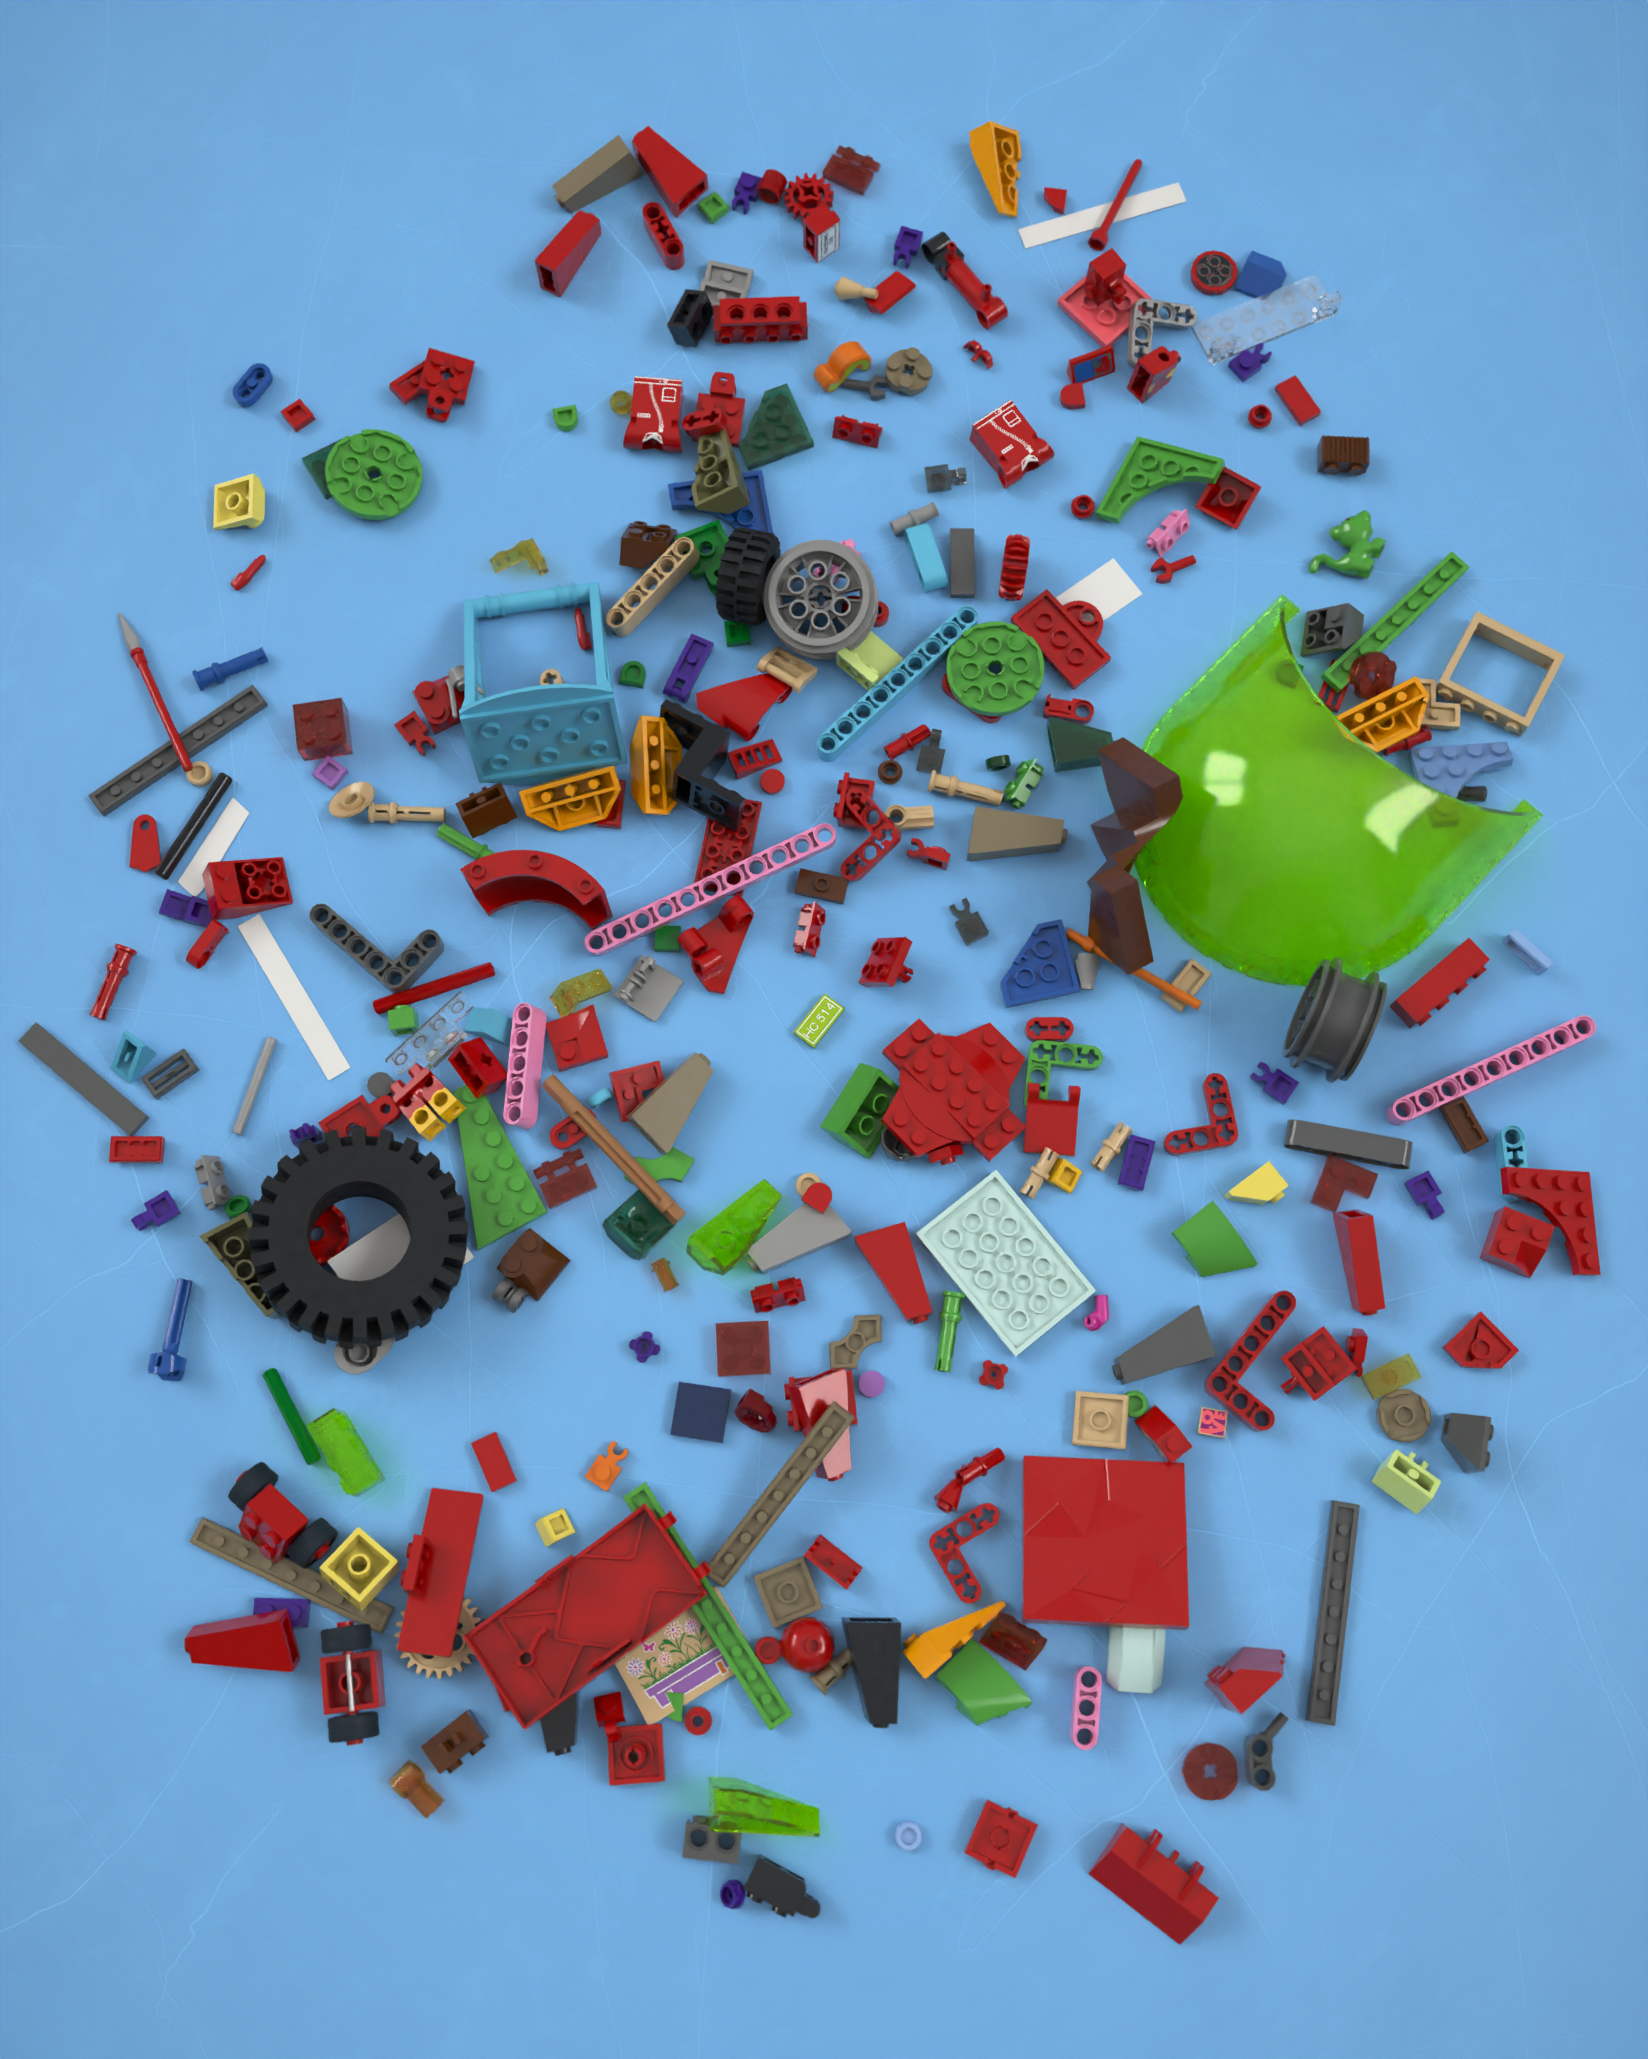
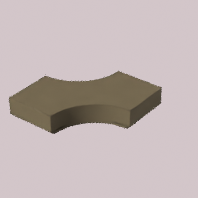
M881 1315L854 1316L853 1327L848 1335L839 1341L829 1343L830 1369H857L858 1358L863 1350L871 1344L882 1342Z

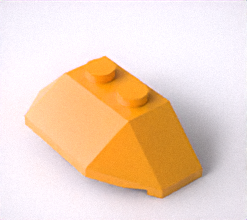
M1417 676L1339 714L1332 718L1331 722L1344 741L1377 754L1419 732L1429 694Z
M641 715L630 744L631 794L644 814L666 816L678 803L671 798L674 770L683 759L682 745L674 732L668 727L664 717Z
M612 765L593 768L546 781L521 790L519 794L526 816L534 818L557 831H562L606 819L621 791L615 767Z

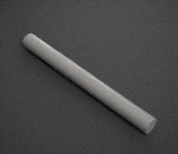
M267 1037L234 1125L232 1131L234 1134L242 1136L277 1042L272 1037Z

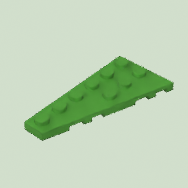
M464 1085L454 1091V1096L466 1107L458 1116V1124L477 1249L481 1250L544 1216L548 1212L487 1097L483 1096L476 1099L467 1085Z

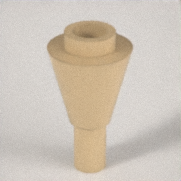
M844 276L835 285V294L840 301L863 297L877 299L878 297L877 289L865 288L863 285Z

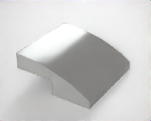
M708 260L705 277L701 281L699 291H706L712 306L720 305V299L747 298L754 270Z

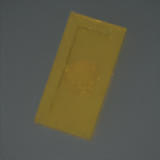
M1409 1353L1361 1376L1372 1400L1421 1378Z

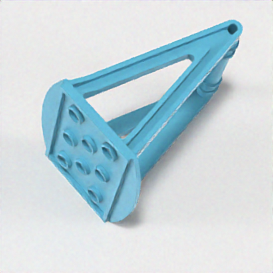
M599 582L577 585L571 583L570 586L560 587L559 584L556 588L506 595L499 593V596L489 597L485 595L484 598L464 600L465 699L459 710V715L479 783L497 784L501 782L504 785H534L593 768L617 766L621 763H627L613 694ZM590 603L597 685L548 684L514 689L486 697L478 618L488 617L492 619V616L498 615L506 617V614L555 607L564 609V606L575 605V607H578V604ZM478 684L484 691L483 695L478 693Z

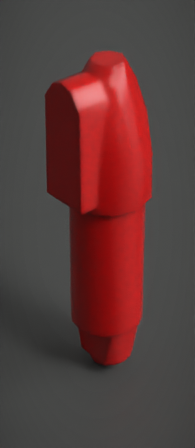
M260 555L244 572H239L231 582V586L236 591L245 587L263 566L266 556Z
M580 608L575 609L574 616L577 638L581 649L586 651L587 649H592L590 632L586 631L584 614H582Z

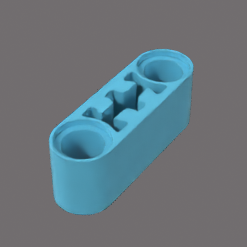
M924 523L904 529L905 541L922 590L928 592L948 586L947 574L929 524Z
M1509 1125L1495 1135L1494 1145L1500 1196L1508 1203H1516L1522 1199L1502 1194L1500 1168L1514 1167V1165H1509V1161L1519 1168L1529 1167L1525 1133L1519 1126ZM1506 1133L1514 1138V1144L1506 1141Z

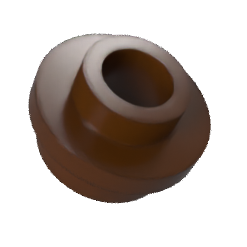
M884 761L878 768V777L885 784H895L902 777V767L896 761ZM892 770L895 774L888 776L886 771Z

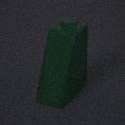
M1055 717L1048 718L1046 729L1054 772L1101 766L1098 749L1114 742L1111 732Z

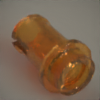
M665 1257L652 1263L653 1269L651 1271L656 1273L664 1292H668L679 1286V1283L669 1267L670 1261H666Z

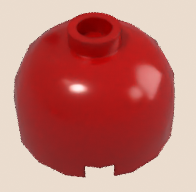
M803 1617L794 1620L784 1629L780 1639V1653L793 1670L802 1673H814L826 1667L835 1651V1640L830 1628L821 1620L813 1617Z

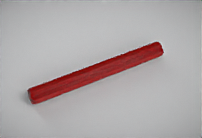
M488 962L374 1000L373 1007L377 1014L388 1012V1010H394L398 1005H409L493 977L495 970L492 963Z

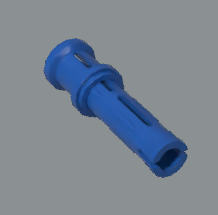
M260 647L257 650L224 663L214 662L210 667L203 670H193L192 673L202 692L207 686L218 682L222 684L226 681L225 678L269 661L263 647Z

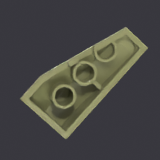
M726 427L720 432L699 436L697 448L699 459L698 464L694 468L696 479L695 483H692L691 488L696 509L730 514L749 505L750 500Z

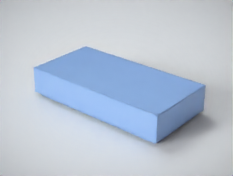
M1516 928L1502 940L1505 946L1538 975H1541L1553 964L1545 954Z

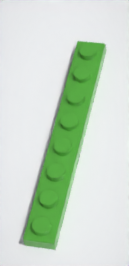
M1451 551L1322 674L1321 678L1339 694L1467 572L1469 566Z

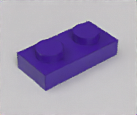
M254 1598L253 1615L288 1609L292 1627H309L311 1600Z

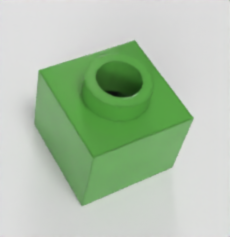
M398 1005L394 1010H388L389 1030L394 1036L420 1033L418 1013L413 1007Z

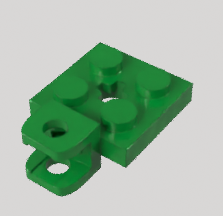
M719 519L675 536V541L682 537L692 540L700 557L698 563L689 571L693 580L705 577L709 590L715 596L721 557L725 550V544L728 542ZM706 546L708 549L712 548L710 553L704 554L701 553L702 547ZM686 550L682 555L689 553L690 550Z

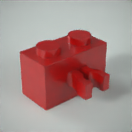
M1113 248L1089 262L1084 292L1087 298L1093 300L1097 306H1100L1110 298L1113 299L1116 305L1125 301L1123 295L1127 293V290L1122 285L1126 264Z

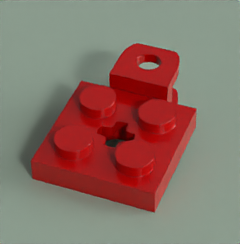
M428 349L418 387L419 393L429 395L426 408L427 418L444 423L449 418L453 402L461 405L465 404L475 361L436 349ZM442 373H448L452 377H449L448 380L443 379L444 376L442 375ZM434 409L442 411V414L434 413Z
M715 372L711 380L710 394L698 393L696 412L710 408H719L727 418L725 427L732 447H739L746 401L744 398H736V384L732 373ZM692 437V441L698 442L699 437Z
M360 1095L318 1122L324 1133L337 1130L339 1138L349 1136L348 1132L351 1130V1124L365 1127L367 1136L378 1137L380 1129H385L397 1121L403 1112L389 1095L381 1096L370 1104L364 1095ZM387 1105H390V1112L386 1114L384 1109Z

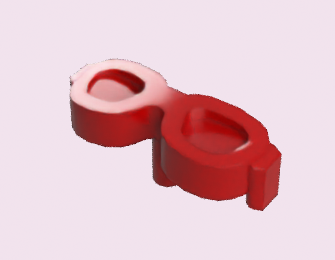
M972 340L963 346V349L967 348L976 354L971 358L972 362L981 358L987 366V370L993 366L991 354L987 350H983L980 343Z

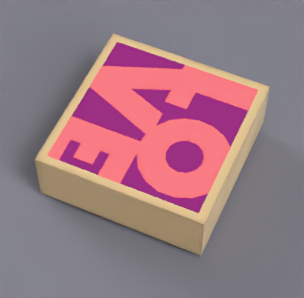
M1200 1407L1197 1434L1225 1438L1228 1411Z

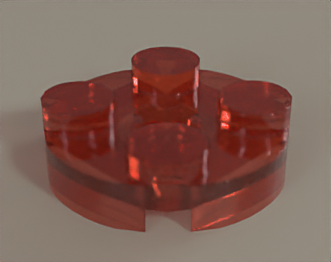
M1376 651L1365 652L1361 657H1357L1352 663L1349 672V682L1354 686V694L1359 699L1367 701L1391 689L1397 669L1396 663L1391 661L1384 653ZM1374 672L1375 678L1371 682L1372 678L1369 677V674Z
M1210 1742L1198 1744L1188 1751L1183 1760L1181 1773L1188 1789L1201 1799L1211 1801L1224 1799L1233 1792L1238 1783L1236 1759L1228 1749L1219 1744ZM1214 1764L1216 1766L1214 1770L1217 1774L1216 1777L1212 1778L1209 1776L1206 1779L1204 1777V1767Z

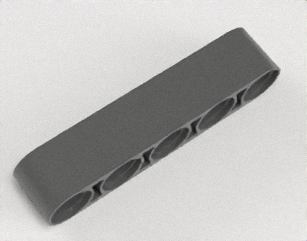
M1302 1120L1287 1121L1284 1147L1288 1149L1394 1169L1410 1168L1413 1145L1411 1141Z

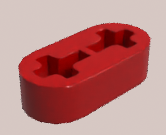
M719 408L692 412L685 416L682 421V427L690 437L720 432L727 424V418Z
M1035 1017L1027 1022L1024 1032L1025 1036L1032 1042L1037 1040L1065 1042L1072 1036L1074 1027L1073 1023L1065 1017ZM1034 1024H1038L1040 1029H1047V1031H1040L1039 1035L1036 1036L1034 1031H1030V1029L1033 1028ZM1059 1024H1063V1027L1068 1029V1031L1064 1035H1060L1059 1031H1051V1029H1057Z

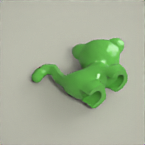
M1362 510L1357 515L1345 519L1339 526L1331 528L1329 531L1330 537L1339 541L1344 548L1350 549V551L1338 561L1325 553L1314 556L1309 563V572L1312 574L1317 573L1320 563H1325L1329 568L1338 570L1345 575L1360 576L1368 579L1375 564V560L1371 557L1379 558L1386 543L1380 537L1370 542V537L1373 533L1371 514L1366 510Z

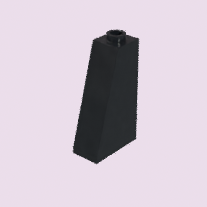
M842 1617V1626L864 1718L875 1728H888L889 1724H897L901 1622L895 1617Z
M580 1691L540 1720L547 1753L554 1751L555 1756L571 1752V1746L577 1744Z

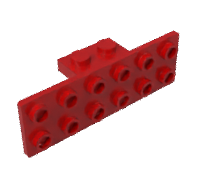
M438 1488L431 1489L422 1535L414 1534L413 1541L409 1542L406 1557L409 1559L407 1569H404L401 1574L400 1584L403 1586L402 1589L408 1594V1600L397 1646L400 1652L446 1658L452 1656L484 1500L482 1494Z

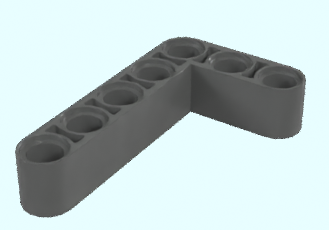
M316 904L309 913L310 920L320 932L393 994L410 989L444 951V943L438 933L428 929L421 932L393 962L326 904ZM329 914L327 920L318 922L321 915ZM340 930H347L345 936L336 938ZM429 940H437L434 947H425ZM365 945L363 952L359 954L354 953L356 947ZM419 958V963L416 966H408L411 959ZM384 961L381 968L373 969L375 962ZM397 976L402 977V981L398 985H391L393 978Z

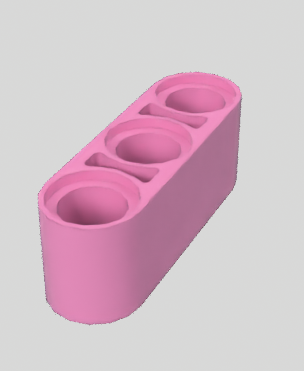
M1082 1666L1077 1669L1073 1684L1070 1739L1073 1744L1083 1750L1093 1748L1098 1739L1102 1678L1099 1671L1090 1666ZM1086 1671H1091L1095 1678L1094 1683L1089 1687H1085L1081 1682V1676ZM1088 1699L1092 1703V1711L1088 1715H1082L1079 1711V1705L1083 1700ZM1087 1728L1090 1731V1739L1088 1742L1081 1744L1077 1740V1733L1080 1729Z

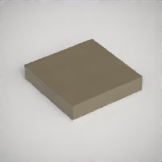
M803 1556L753 1577L772 1628L823 1608Z

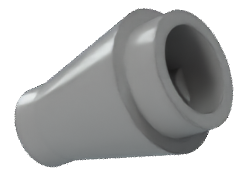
M1079 953L1075 964L1080 990H1094V983L1100 964L1098 954Z

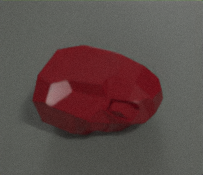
M749 1388L739 1401L734 1414L740 1422L749 1428L762 1433H769L775 1428L777 1417L773 1414L771 1405L764 1401V1396Z

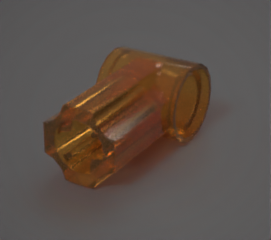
M408 1760L388 1782L398 1795L404 1799L407 1798L427 1819L445 1799L425 1779L424 1772L413 1761Z

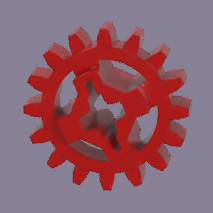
M804 173L803 179L795 176V183L789 181V188L784 190V205L787 206V213L793 212V219L800 216L802 223L804 218L823 205L833 208L834 192L831 191V184H825L824 177L818 180L816 174H813L812 178H808L807 173Z

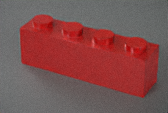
M1468 938L1398 997L1389 1007L1409 1028L1413 1027L1416 1023L1422 1026L1432 1017L1429 1014L1431 1010L1436 1008L1439 1011L1450 1002L1447 997L1452 992L1458 995L1468 986L1465 982L1471 976L1477 979L1487 970L1484 965L1490 959Z

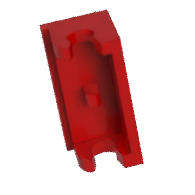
M821 1534L804 1555L846 1590L862 1570L859 1564Z

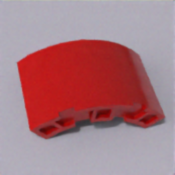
M535 850L503 851L484 856L460 869L475 899L488 916L505 907L519 904L522 901H534L552 905L557 904L568 909L581 918L592 931L613 917L605 890L597 880L575 863L551 853Z

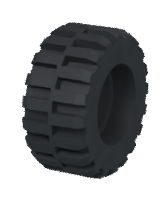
M740 527L733 530L728 537L718 570L717 592L715 596L717 600V613L723 620L751 626H758L766 620L763 602L764 586L769 571L781 555L779 539L773 533Z

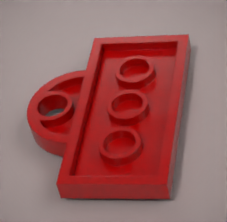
M1046 589L1010 619V622L1019 627V630L1034 638L1041 649L1043 658L1073 690L1078 688L1111 660V656L1097 643L1103 629L1102 615L1094 605L1088 602L1072 601L1063 606ZM1089 613L1094 617V620L1092 622H1085L1082 620L1081 615Z

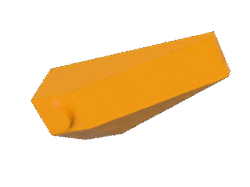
M989 121L969 131L970 148L998 213L1014 218L1017 216L1018 206L1016 180L1020 179L1017 162L1021 161L1022 154L1019 131Z
M999 1601L925 1631L919 1636L913 1633L903 1642L905 1648L902 1652L921 1676L926 1679L953 1655L952 1651L955 1648L958 1649L974 1635L973 1632L984 1627L1006 1604L1003 1601Z

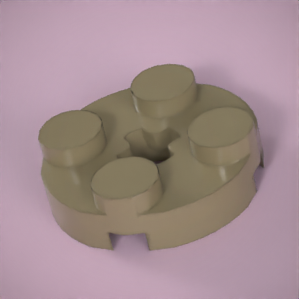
M910 347L899 350L888 358L885 379L888 381L891 389L898 393L902 391L907 392V395H917L927 388L932 376V367L929 360L917 348ZM905 369H910L913 371V375L910 376V374H904L903 372Z

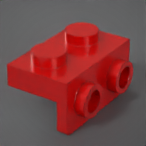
M845 772L843 780L839 779L837 794L840 795V801L834 805L833 817L837 818L839 827L867 830L848 808L845 797L849 790L860 788L873 798L875 781L850 778V773ZM855 795L856 804L862 806L863 809L868 807L860 801L862 796Z

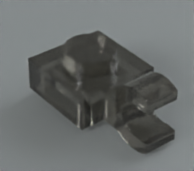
M948 464L924 467L928 493L951 490V483L955 485L967 484L966 468L949 470Z
M932 728L929 746L921 745L916 771L931 774L932 770H935L937 774H941L945 756V749L939 748L942 730Z

